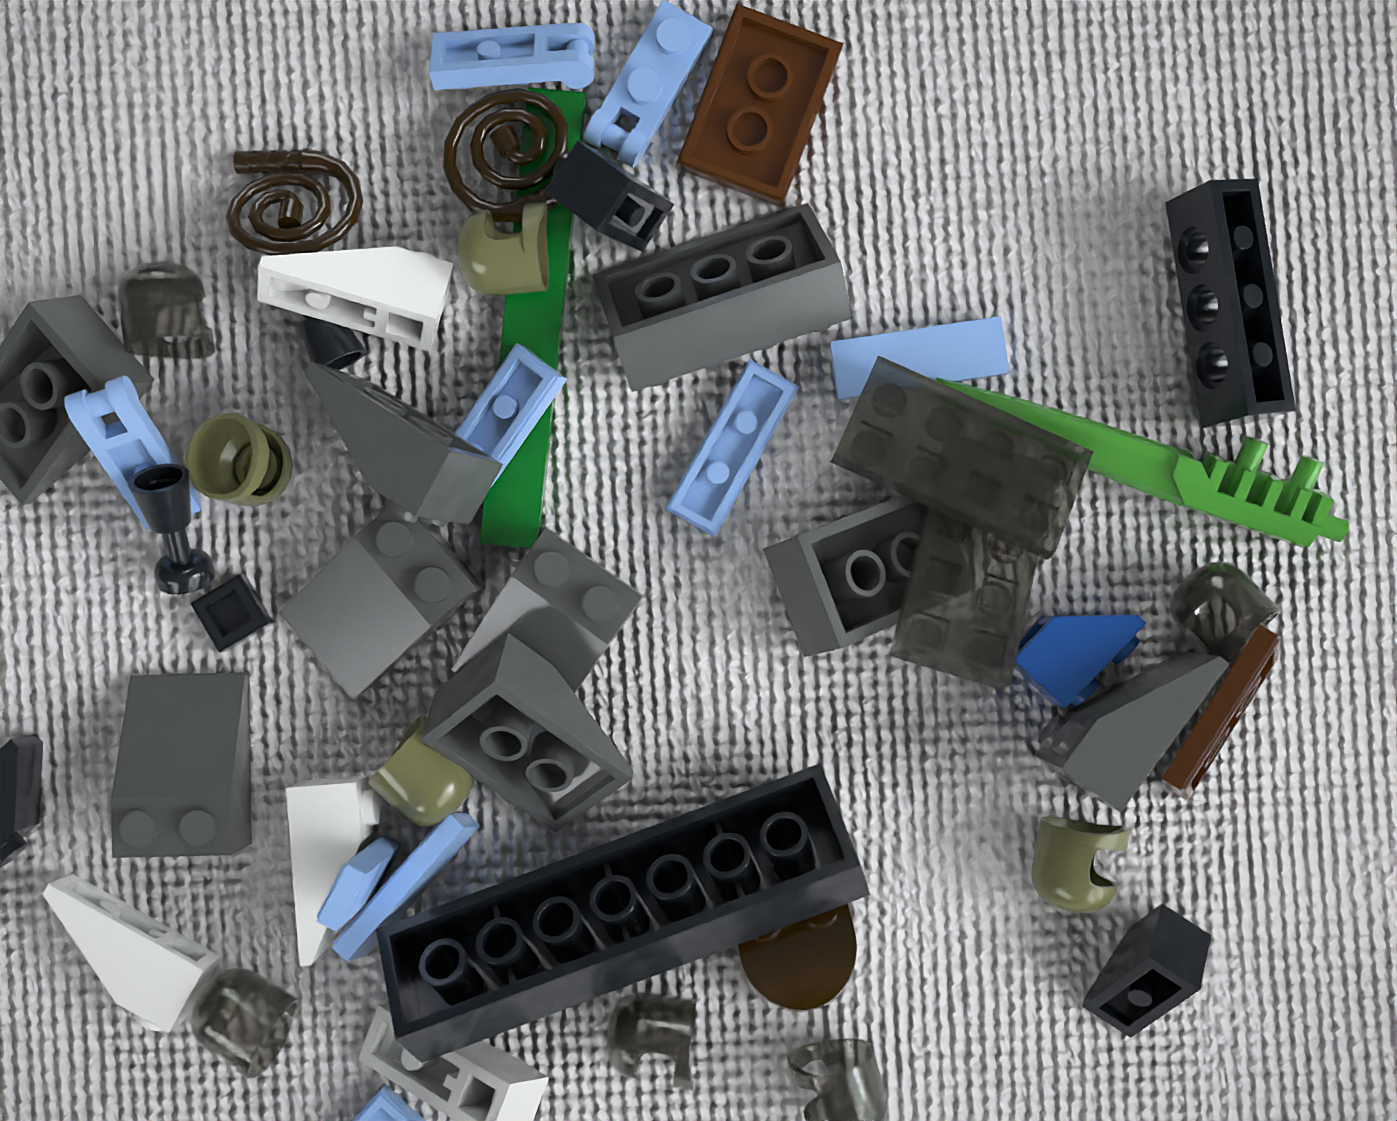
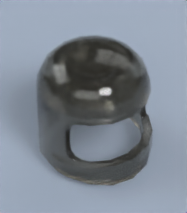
M174 262L145 263L129 270L125 274L118 287V303L124 349L127 353L156 358L199 360L208 358L216 352L213 330L205 326L200 318L198 302L204 299L206 295L198 274L192 269ZM183 336L197 339L181 343H170L163 337Z
M1225 561L1211 562L1194 570L1179 584L1170 601V613L1180 629H1189L1198 636L1209 650L1207 655L1220 656L1228 663L1232 661L1240 648L1249 641L1259 624L1266 627L1281 612L1272 600L1240 568Z
M236 967L224 970L206 985L196 1000L190 1018L192 1034L201 1046L237 1068L236 1071L246 1078H255L268 1069L285 1045L297 1012L298 998L248 968Z
M636 991L621 998L610 1017L606 1041L607 1054L614 1069L625 1077L635 1079L639 1060L644 1054H664L670 1056L675 1063L672 1088L693 1091L694 1082L690 1066V1049L697 999L647 991Z
M854 1038L826 1040L803 1045L789 1053L787 1060L793 1083L800 1088L813 1090L818 1095L806 1105L803 1111L806 1121H884L887 1113V1101L875 1051L871 1043ZM822 1060L826 1064L829 1075H815L802 1070V1068L811 1061Z

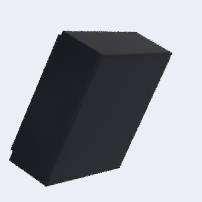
M246 574L235 576L190 603L219 653L232 649L274 624Z

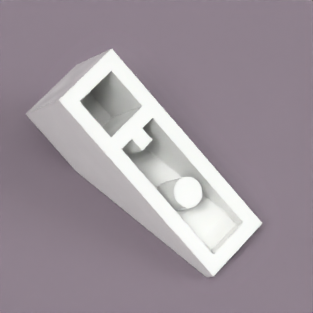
M397 246L262 256L258 265L257 301L430 352L446 302L454 264L437 259L425 252H414Z
M369 775L300 781L286 788L299 966L312 965L326 952L334 930L317 922L318 917L316 915L342 866L369 845L373 835V825L379 824L381 812L380 798L378 792L374 789L370 790V785L367 783Z
M69 874L47 885L42 895L116 1004L132 1012L131 1017L137 1024L150 1030H164L169 1033L189 1016L221 958L220 955L74 874Z
M386 1004L378 1005L358 1058L364 1064L455 1121H533L549 1079L547 1075L508 1052L481 1041L420 1063L395 1040L390 1007Z

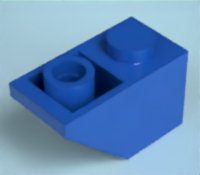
M1129 614L1041 616L1003 658L1052 705L1066 708L1072 703L1074 706H1078L1097 689L1100 681L1096 676L1110 661L1118 664L1134 651L1140 642L1136 634L1147 623L1139 615Z

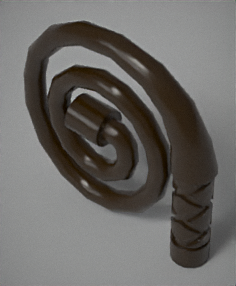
M521 88L493 92L472 103L456 117L444 141L443 170L452 192L471 212L475 213L488 209L494 222H522L525 203L546 202L548 211L561 204L545 192L547 186L533 192L531 195L526 194L512 202L494 203L481 199L463 183L456 166L457 146L467 125L478 115L496 105L523 102L540 107L550 116L556 128L555 148L547 162L534 173L522 177L503 176L490 167L485 161L483 144L487 134L493 128L505 122H522L528 125L534 134V141L528 151L520 153L521 145L510 126L505 125L491 133L490 139L501 158H507L514 165L525 166L534 162L545 150L547 132L539 117L524 108H502L488 114L475 127L470 143L473 166L484 180L507 190L524 191L540 185L553 174L557 161L568 151V124L561 108L542 93Z
M307 148L290 151L270 150L267 152L266 150H253L252 152H234L233 163L237 174L272 173L246 184L233 197L228 206L225 218L230 234L248 250L269 256L319 252L340 241L358 222L363 205L360 180L344 161L322 151ZM305 174H324L336 178L344 185L349 199L343 218L332 229L315 239L291 243L307 239L320 230L331 213L329 194L320 182ZM291 185L302 187L314 194L317 199L318 209L313 218L302 224L304 206L299 202L296 194L289 190L265 192L251 205L248 219L256 234L274 242L290 243H270L253 238L242 228L240 222L242 208L254 195L271 187ZM280 202L277 221L280 228H275L266 224L262 216L264 210L270 205Z

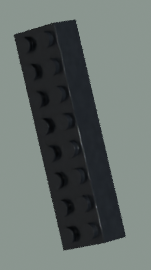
M821 763L376 929L395 1040L420 1063L869 896L870 892L860 860Z

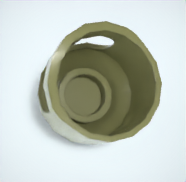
M546 202L525 203L521 233L507 234L500 232L496 228L491 212L488 209L477 211L467 217L458 233L457 258L462 276L469 287L478 293L493 296L546 292L548 290L549 262L546 230L548 210Z
M228 412L203 422L191 436L185 455V466L189 470V480L195 489L208 498L235 505L257 507L273 501L284 492L292 475L293 461L291 452L281 435L239 413Z
M422 714L408 728L392 756L367 783L408 821L418 826L430 827L443 821L462 805L472 789L474 777L462 767L420 741L427 719Z
M1041 817L1031 873L1033 886L1038 895L1047 903L1071 912L1089 913L1104 908L1115 896L1117 884L1102 877L1095 871V853L1101 849H1127L1131 828L1061 817Z

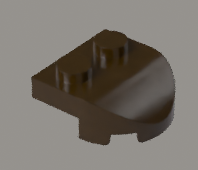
M845 904L738 944V949L746 976L757 993L783 1010L807 1012L828 1005L844 990L855 969L857 940L849 906Z

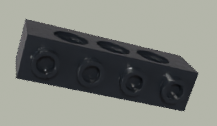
M1258 178L1209 180L1165 202L1201 428L1249 424L1296 411Z

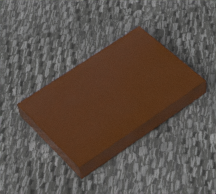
M736 3L678 156L676 169L783 208L844 43Z
M1260 624L1258 625L1162 777V781L1168 791L1185 801L1186 799L1190 800L1278 660L1280 639L1277 633Z

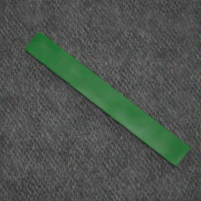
M528 87L529 91L542 93L561 108L568 124V151L573 148L577 140L582 142L587 102L586 94L584 92ZM527 103L526 110L541 119L547 136L544 153L534 162L520 166L519 177L534 173L542 167L555 148L556 128L550 116L540 107ZM524 124L521 153L528 151L534 141V134L526 124ZM553 174L540 185L524 191L517 190L516 199L526 194L531 195L533 192L549 185L553 179ZM562 204L547 212L548 290L546 292L506 295L498 369L515 344L518 343L525 346L558 372L575 215ZM514 222L513 233H521L522 222ZM555 397L485 496L479 543L531 549L540 536Z

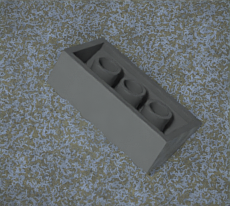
M809 203L592 274L631 392L646 387L659 386L670 379L703 368H713L724 361L757 350H767L778 343L811 332L824 331L832 325L852 319L841 261Z

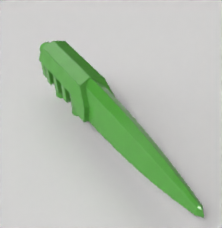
M936 377V387L941 393L973 412L1047 451L1144 493L1298 547H1310L1318 535L1341 542L1348 532L1349 522L1347 520L1328 514L1334 500L1323 491L1313 488L1324 463L1312 457L1301 455L1291 478L1287 481L1276 477L1273 473L1257 470L1269 444L1246 435L1234 462L1207 451L1201 463L1195 460L1189 451L1169 444L1166 445L1039 403Z

